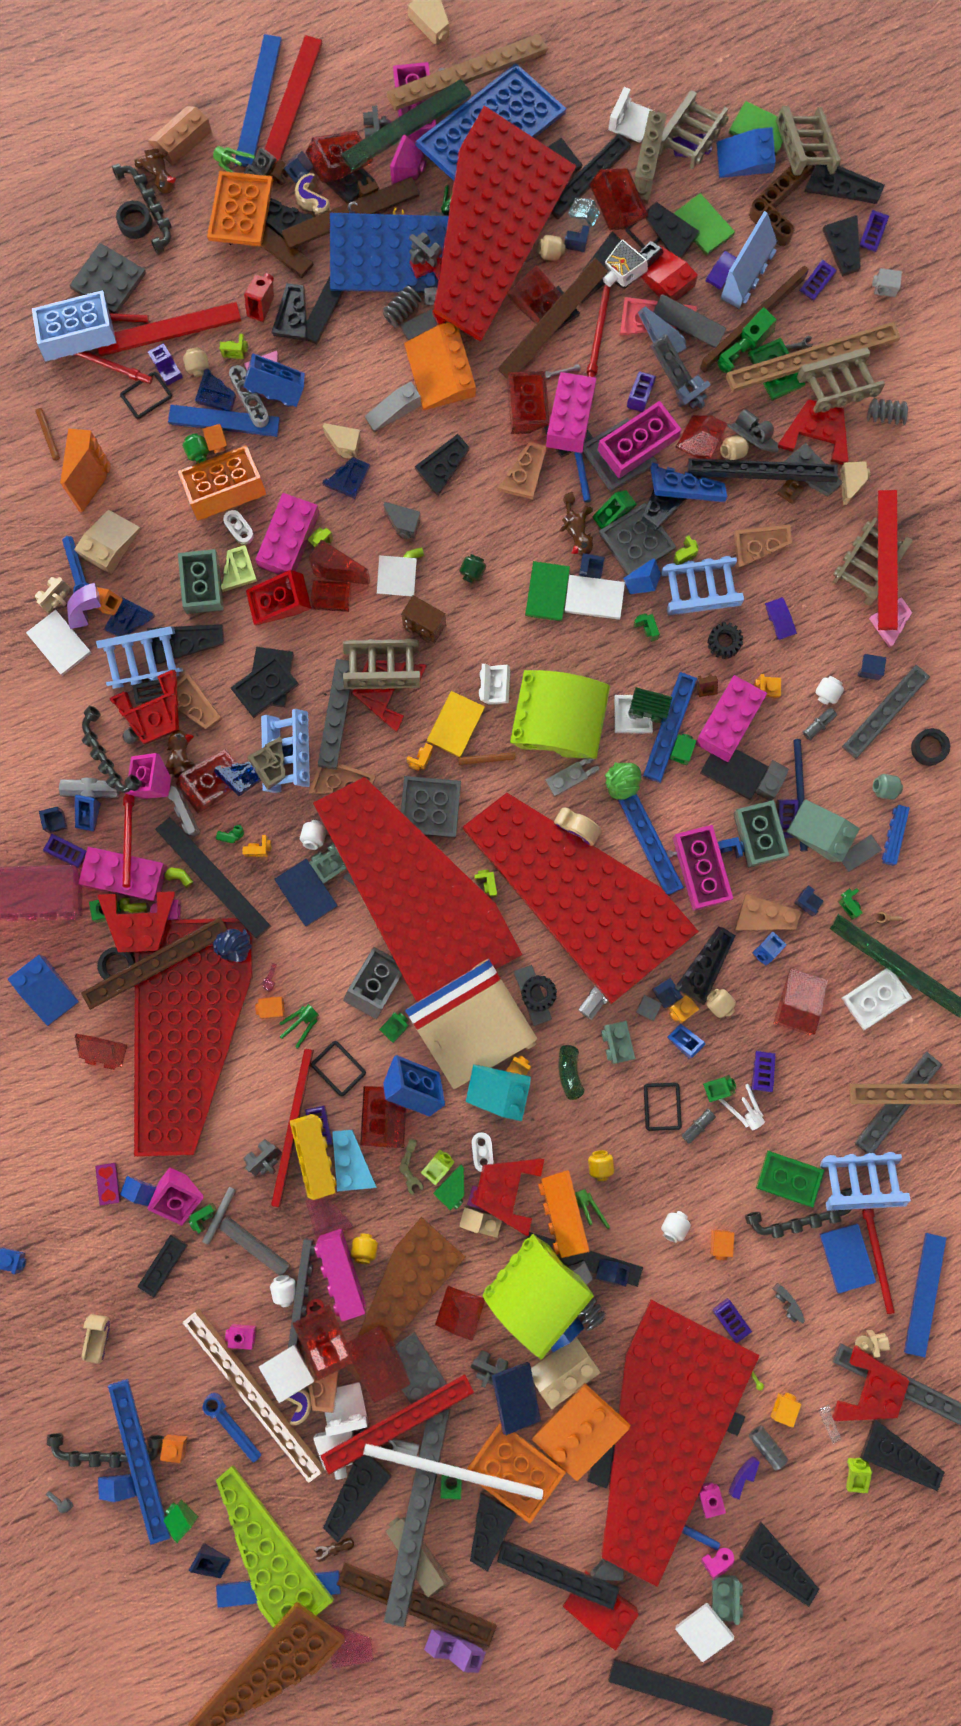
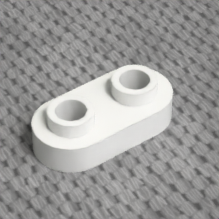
M228 511L223 518L227 529L239 544L247 545L251 543L254 538L251 527L238 511ZM232 520H237L235 524L231 523ZM243 534L248 535L246 538L241 537Z
M483 1132L475 1134L472 1138L474 1166L481 1172L482 1165L480 1160L482 1158L487 1159V1164H494L492 1143L488 1134ZM479 1139L485 1140L484 1146L478 1145Z

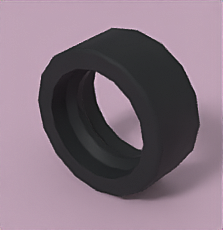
M127 201L118 208L116 213L119 229L128 238H143L152 229L153 221L149 209L140 201ZM139 212L144 215L145 220L137 227H128L124 224V219L130 213Z
M929 728L915 736L912 741L911 751L916 761L922 765L932 766L937 765L948 756L951 745L949 738L944 732L939 729ZM925 737H934L941 744L942 749L937 757L929 758L922 753L920 742Z
M116 947L105 950L97 962L100 976L104 980L111 976L106 970L107 960L111 956L123 955L127 959L129 967L135 963L134 955L131 952H118Z

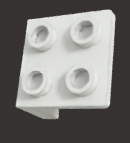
M624 87L610 116L608 130L641 143L649 111L653 110L631 102V89Z
M360 1382L337 1387L334 1413L325 1412L327 1437L368 1426V1417Z

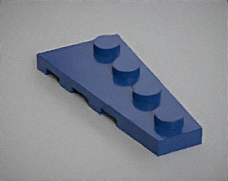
M652 462L650 469L654 493L657 496L725 502L727 499L725 483L705 477L698 479L688 472L681 474L674 472V468L667 467V469L658 467L659 464Z

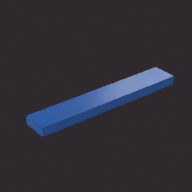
M170 404L168 423L170 425L206 428L221 424L223 431L278 437L280 417L268 416L269 423L265 427H257L253 424L248 413ZM257 415V418L263 419L260 415Z
M679 672L671 695L672 701L668 717L665 722L661 723L643 777L661 783L697 681L696 677Z
M633 795L625 800L617 799L661 888L668 896L683 889L684 887L638 795Z
M925 1233L904 1352L907 1354L926 1357L947 1239L943 1236Z
M339 1570L315 1573L331 1595L341 1594V1587L337 1585L340 1576ZM251 1580L217 1584V1608L257 1604L255 1592L250 1584Z

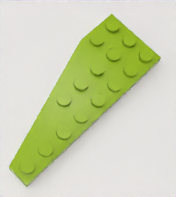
M232 1465L216 1479L223 1503L226 1506L245 1569L247 1568L251 1580L250 1584L255 1592L259 1610L273 1628L296 1602L317 1616L333 1602L334 1598L234 1465Z

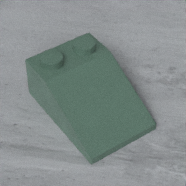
M805 799L787 833L829 861L842 862L860 828L845 818Z

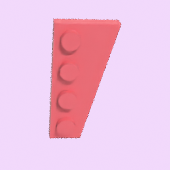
M625 297L620 335L647 332L637 312L645 306L653 312L658 301ZM682 304L696 312L697 306Z

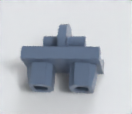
M697 375L689 381L694 389L691 393L685 385L675 392L680 400L677 403L679 407L686 405L692 399L693 402L690 404L692 409L696 406L702 409L705 406L704 400L707 398V395L704 393L700 396L699 394L711 384L709 381L704 382Z

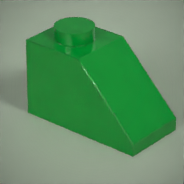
M627 490L615 492L592 518L600 529H603L629 513L637 503Z
M462 1164L433 1192L449 1210L453 1207L457 1209L464 1202L462 1199L464 1197V1166Z
M181 1499L177 1504L173 1502L165 1511L167 1516L163 1521L174 1541L178 1543L191 1529L199 1516Z

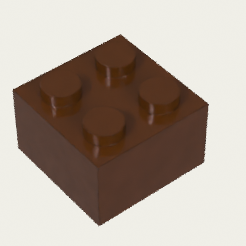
M412 595L401 613L404 629L410 633L415 632L419 634L420 638L426 642L431 641L435 643L446 626V613Z

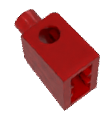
M265 273L263 277L255 275L244 293L247 317L264 322L274 298V277Z

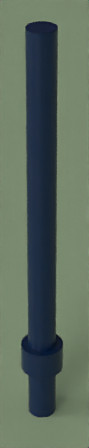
M794 739L797 800H799V810L805 800L801 739ZM800 842V851H808V846Z

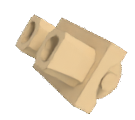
M51 577L47 582L49 588L46 592L41 590L35 595L36 602L48 614L59 603L63 606L67 604L63 599L68 595L71 588L60 577L58 579Z
M867 1330L868 1337L860 1336L855 1341V1345L862 1348L866 1353L871 1352L874 1358L880 1357V1351L890 1350L889 1340L885 1333L875 1334L873 1330Z

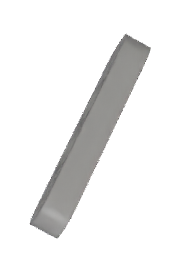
M239 365L231 367L229 370L230 380L253 424L257 427H265L269 423L268 412L258 393L242 392L240 390L244 387L245 369ZM236 373L241 375V381H239L237 375H235ZM252 400L258 402V404L253 407L248 405V403ZM258 411H259L260 416L263 418L262 420H260L259 418H257V412H258Z

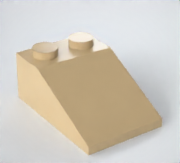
M107 510L84 533L74 550L79 557L112 575L141 528Z

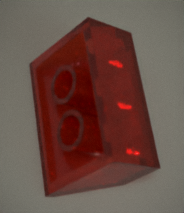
M628 168L600 169L589 183L609 230H624L648 216Z
M545 371L509 372L507 390L511 434H529L548 426L550 420Z
M363 1086L360 1145L404 1148L406 1107L387 1101L385 1099L384 1087Z

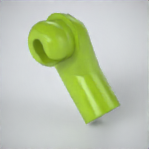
M423 548L409 550L403 557H424Z
M171 867L164 874L165 879L168 881L179 879L185 888L193 884L192 879L184 869Z
M121 898L119 900V908L123 911L130 913L147 912L146 902L130 904L129 898Z

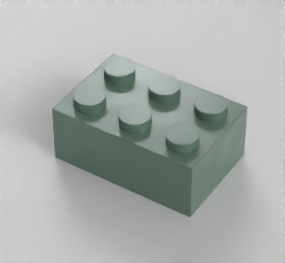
M216 550L178 553L182 607L186 614L224 610L220 563Z
M774 800L736 809L733 816L740 841L744 844V855L748 868L783 860L789 856Z

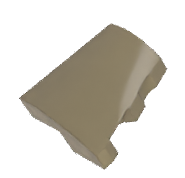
M281 737L265 744V747L248 756L249 762L267 790L285 778Z

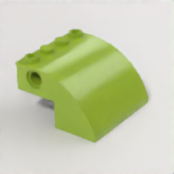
M524 670L510 743L526 750L554 751L562 757L597 759L610 685L570 673Z
M534 1234L523 1242L520 1250L512 1255L510 1262L504 1269L498 1272L497 1278L485 1288L482 1295L500 1322L541 1360L594 1297L582 1278L566 1267L552 1248Z

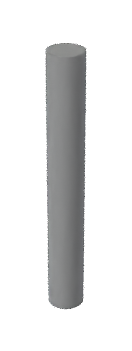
M228 1188L202 1240L203 1243L210 1244L236 1189Z

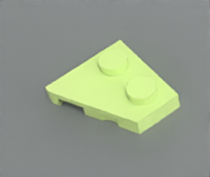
M246 545L227 550V562L224 567L223 584H221L222 591L225 592L257 582Z

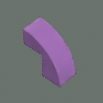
M95 583L80 588L70 597L67 604L70 629L89 625L87 610L101 607L99 591Z
M431 1629L424 1649L433 1658L449 1659L462 1671L479 1673L486 1654L480 1647L459 1636Z

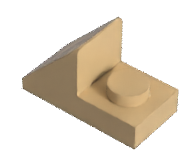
M464 1207L459 1227L497 1238L502 1221L491 1214Z

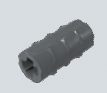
M762 1425L751 1431L748 1437L755 1447L759 1449L760 1453L775 1471L781 1469L788 1462V1458L771 1438L770 1434L767 1433Z

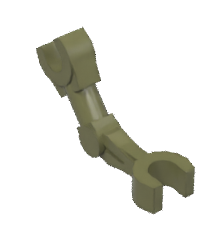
M410 1138L399 1170L407 1180L406 1184L409 1193L413 1195L415 1194L412 1189L414 1184H417L420 1189L424 1187L423 1183L416 1176H413L408 1166L412 1152H414L417 1140Z

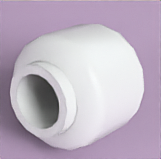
M832 676L823 678L815 691L819 696L818 700L826 705L829 702L832 704L837 703L844 692L843 683Z
M318 820L307 822L303 825L300 841L305 848L316 850L323 846L327 830L322 825V822Z
M680 1211L669 1213L661 1227L663 1236L674 1243L683 1241L691 1227L690 1222L687 1220L688 1216Z
M289 1275L278 1276L271 1283L270 1290L273 1302L281 1305V1307H288L293 1304L296 1294V1282Z

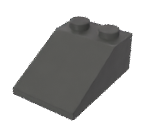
M373 947L347 990L343 1001L377 1020L402 976L393 957Z

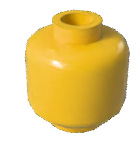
M605 1150L594 1151L588 1158L590 1176L597 1178V1181H607L608 1177L614 1174L613 1156Z
M365 1233L360 1234V1237L354 1238L350 1254L355 1259L354 1262L368 1265L371 1261H374L377 1255L378 1242L372 1239V1235Z

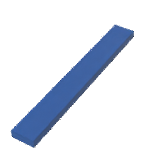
M267 34L263 36L237 151L256 156L281 48V37ZM239 155L235 157L236 160L242 163L241 166L247 167L248 164H252L254 161L252 158Z
M129 1378L109 1384L108 1389L149 1542L152 1545L171 1538L170 1532L163 1521L166 1516Z

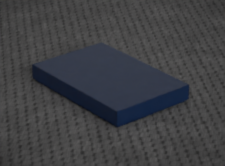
M307 858L274 879L305 927H308L338 907Z
M524 1362L492 1375L503 1434H511L541 1421L529 1362Z

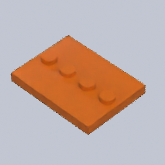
M219 171L207 234L208 241L262 247L273 177Z
M584 1383L533 1435L531 1440L574 1480L578 1481L630 1429L631 1425Z
M501 1422L498 1423L466 1469L543 1489L542 1499L539 1500L479 1484L529 1524L566 1473L563 1468L516 1432L508 1435L503 1434Z

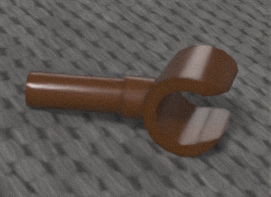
M573 492L565 494L563 498L567 514L571 511L570 503L575 502Z

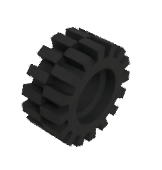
M723 622L722 625L718 624L712 629L707 641L709 643L708 648L711 649L712 654L715 653L718 658L722 656V659L726 657L729 659L737 654L743 644L742 631L737 630L738 626L735 625L733 627L732 623L729 622L726 625V622ZM723 634L729 635L732 638V645L729 647L721 646L718 641L719 636Z
M536 975L524 983L521 991L522 1000L529 1009L544 1011L555 1002L557 989L550 978ZM536 986H542L546 989L547 995L542 1001H537L532 997V989Z

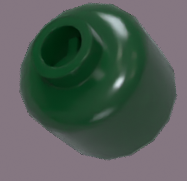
M473 554L466 556L459 569L460 574L463 575V580L472 584L474 580L480 581L486 569L484 559Z

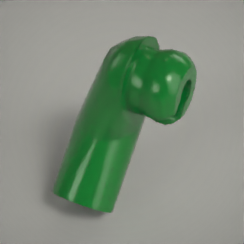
M236 825L229 833L218 831L216 840L235 843L243 837V827Z

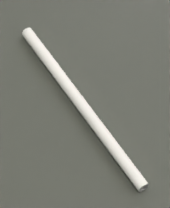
M366 1444L364 1448V1455L539 1500L543 1496V1489L369 1444Z

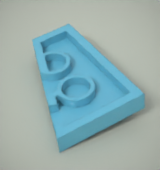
M353 1130L333 1131L337 1191L377 1188Z

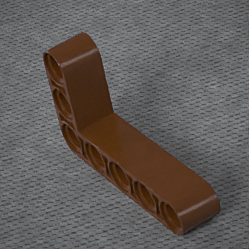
M812 151L804 152L807 157H817ZM790 165L752 202L749 218L757 224L763 212H767L770 221L774 222L771 225L776 243L780 246H786L790 243L794 233V226L775 208L813 173L815 165H806L801 175L797 176L793 175L794 173Z

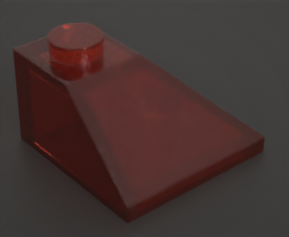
M692 415L676 448L698 459H711L724 435L728 423L711 415Z
M447 1286L435 1325L454 1335L473 1341L485 1299Z

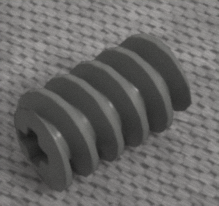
M405 286L403 291H400L398 296H395L393 301H390L388 306L383 308V315L393 327L398 328L399 326L396 321L403 323L404 321L401 316L408 318L409 316L406 311L413 313L414 311L411 306L418 308L419 306L416 301L421 302L422 300L413 288Z
M873 398L868 407L867 421L869 422L870 418L873 417L874 423H876L878 418H880L881 423H884L885 418H887L888 424H891L892 420L895 419V425H898L899 421L902 420V424L905 426L908 418L906 401H902L901 404L899 401L892 403L891 400H887L885 403L884 399H880L878 402L876 398Z
M595 1297L590 1300L578 1315V1317H585L582 1324L589 1323V1326L586 1328L587 1331L599 1326L605 1320L603 1318L606 1313L604 1311L599 1312L601 1309L600 1304L594 1305L597 1301Z

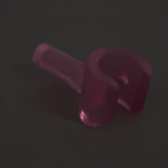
M272 963L269 974L262 982L263 988L268 992L275 986V982L271 981L277 966Z

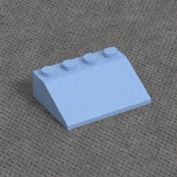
M763 212L729 270L721 295V300L740 309L743 303L746 304L751 296V293H749L751 288H756L760 280L758 276L764 274L768 266L766 264L768 259L772 260L777 251L774 249L777 241L767 212Z
M103 290L32 309L37 344L45 361L56 360L60 357L116 343Z

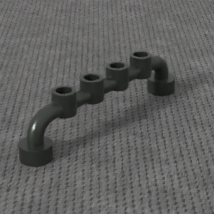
M119 163L113 165L112 170L117 180L125 178V173L133 176L137 188L141 191L143 199L148 204L152 216L156 219L160 231L164 234L162 240L158 237L152 239V246L156 254L164 252V247L171 241L169 229L172 226L168 218L163 219L161 214H164L161 204H155L153 201L156 199L153 189H147L145 186L148 184L145 174H139L132 166H120Z
M88 706L84 711L85 717L82 722V729L85 734L82 742L88 747L92 746L93 750L90 752V756L97 761H101L98 770L103 774L108 773L109 778L106 780V783L109 787H116L122 793H127L131 790L137 791L142 785L141 781L131 774L124 781L126 785H123L121 782L122 777L113 768L114 763L107 758L105 748L97 741L98 736L91 731L90 722H96L101 714L95 707Z
M852 1188L843 1189L840 1193L843 1196H851ZM852 1209L815 1213L804 1218H795L788 1222L775 1223L768 1227H762L759 1224L762 1221L761 1212L746 1214L745 1218L747 1224H751L754 1231L758 1234H772L773 1238H780L784 1236V1231L791 1229L792 1233L802 1232L805 1225L810 1224L811 1228H819L823 1226L822 1221L829 1220L831 1224L841 1222L840 1216L850 1213Z
M61 1433L47 1435V1446H51L54 1457L59 1460L68 1461V1466L78 1467L81 1465V1461H89V1467H99L101 1462H109V1467L118 1468L121 1467L122 1462H128L126 1453L118 1451L111 1453H102L100 1451H92L90 1453H81V1451L63 1452L59 1446L63 1445L64 1435ZM154 1435L148 1438V1447L152 1448V1451L149 1453L151 1461L156 1459L160 1448H162L163 1439L165 1438L162 1435Z

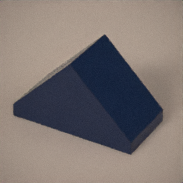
M203 1543L189 1571L190 1573L221 1578L231 1559Z

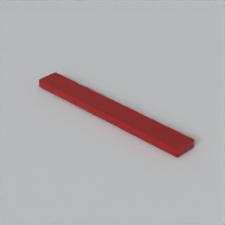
M308 35L304 36L265 146V150L277 159L276 162L282 159L322 46V39Z
M237 302L114 332L116 343L99 347V355L101 357L240 322L242 320Z
M878 490V630H897V490Z
M305 1048L271 1203L274 1207H280L283 1199L294 1147L290 1120L300 1118L314 1050Z
M462 1375L321 1454L320 1457L328 1474L331 1475L365 1456L363 1452L366 1444L381 1447L473 1395L474 1391L466 1375Z

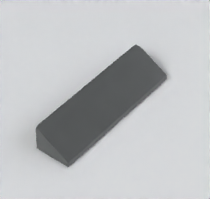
M663 294L653 311L665 322L714 348L719 344L726 331V327Z
M230 1217L223 1220L220 1226L222 1232L279 1276L284 1275L290 1267L286 1260Z

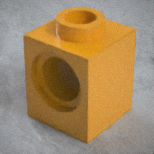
M785 1392V1395L778 1393L771 1417L775 1421L793 1428L801 1403L796 1400L797 1397L787 1392Z

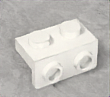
M482 664V670L480 671V700L488 705L509 703L510 666Z

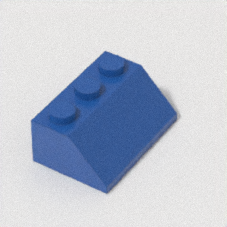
M252 353L244 381V388L251 393L263 394L270 400H279L286 406L297 407L304 388L305 373Z
M398 1055L393 1057L383 1082L385 1099L387 1101L429 1117L445 1106L440 1072Z

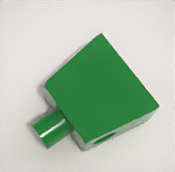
M763 307L743 328L741 340L738 342L742 347L741 352L744 353L749 347L752 350L758 348L774 333L777 319L766 308Z

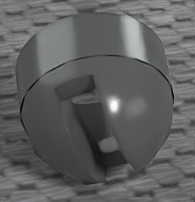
M128 727L123 733V740L127 744H133L139 739L131 727Z

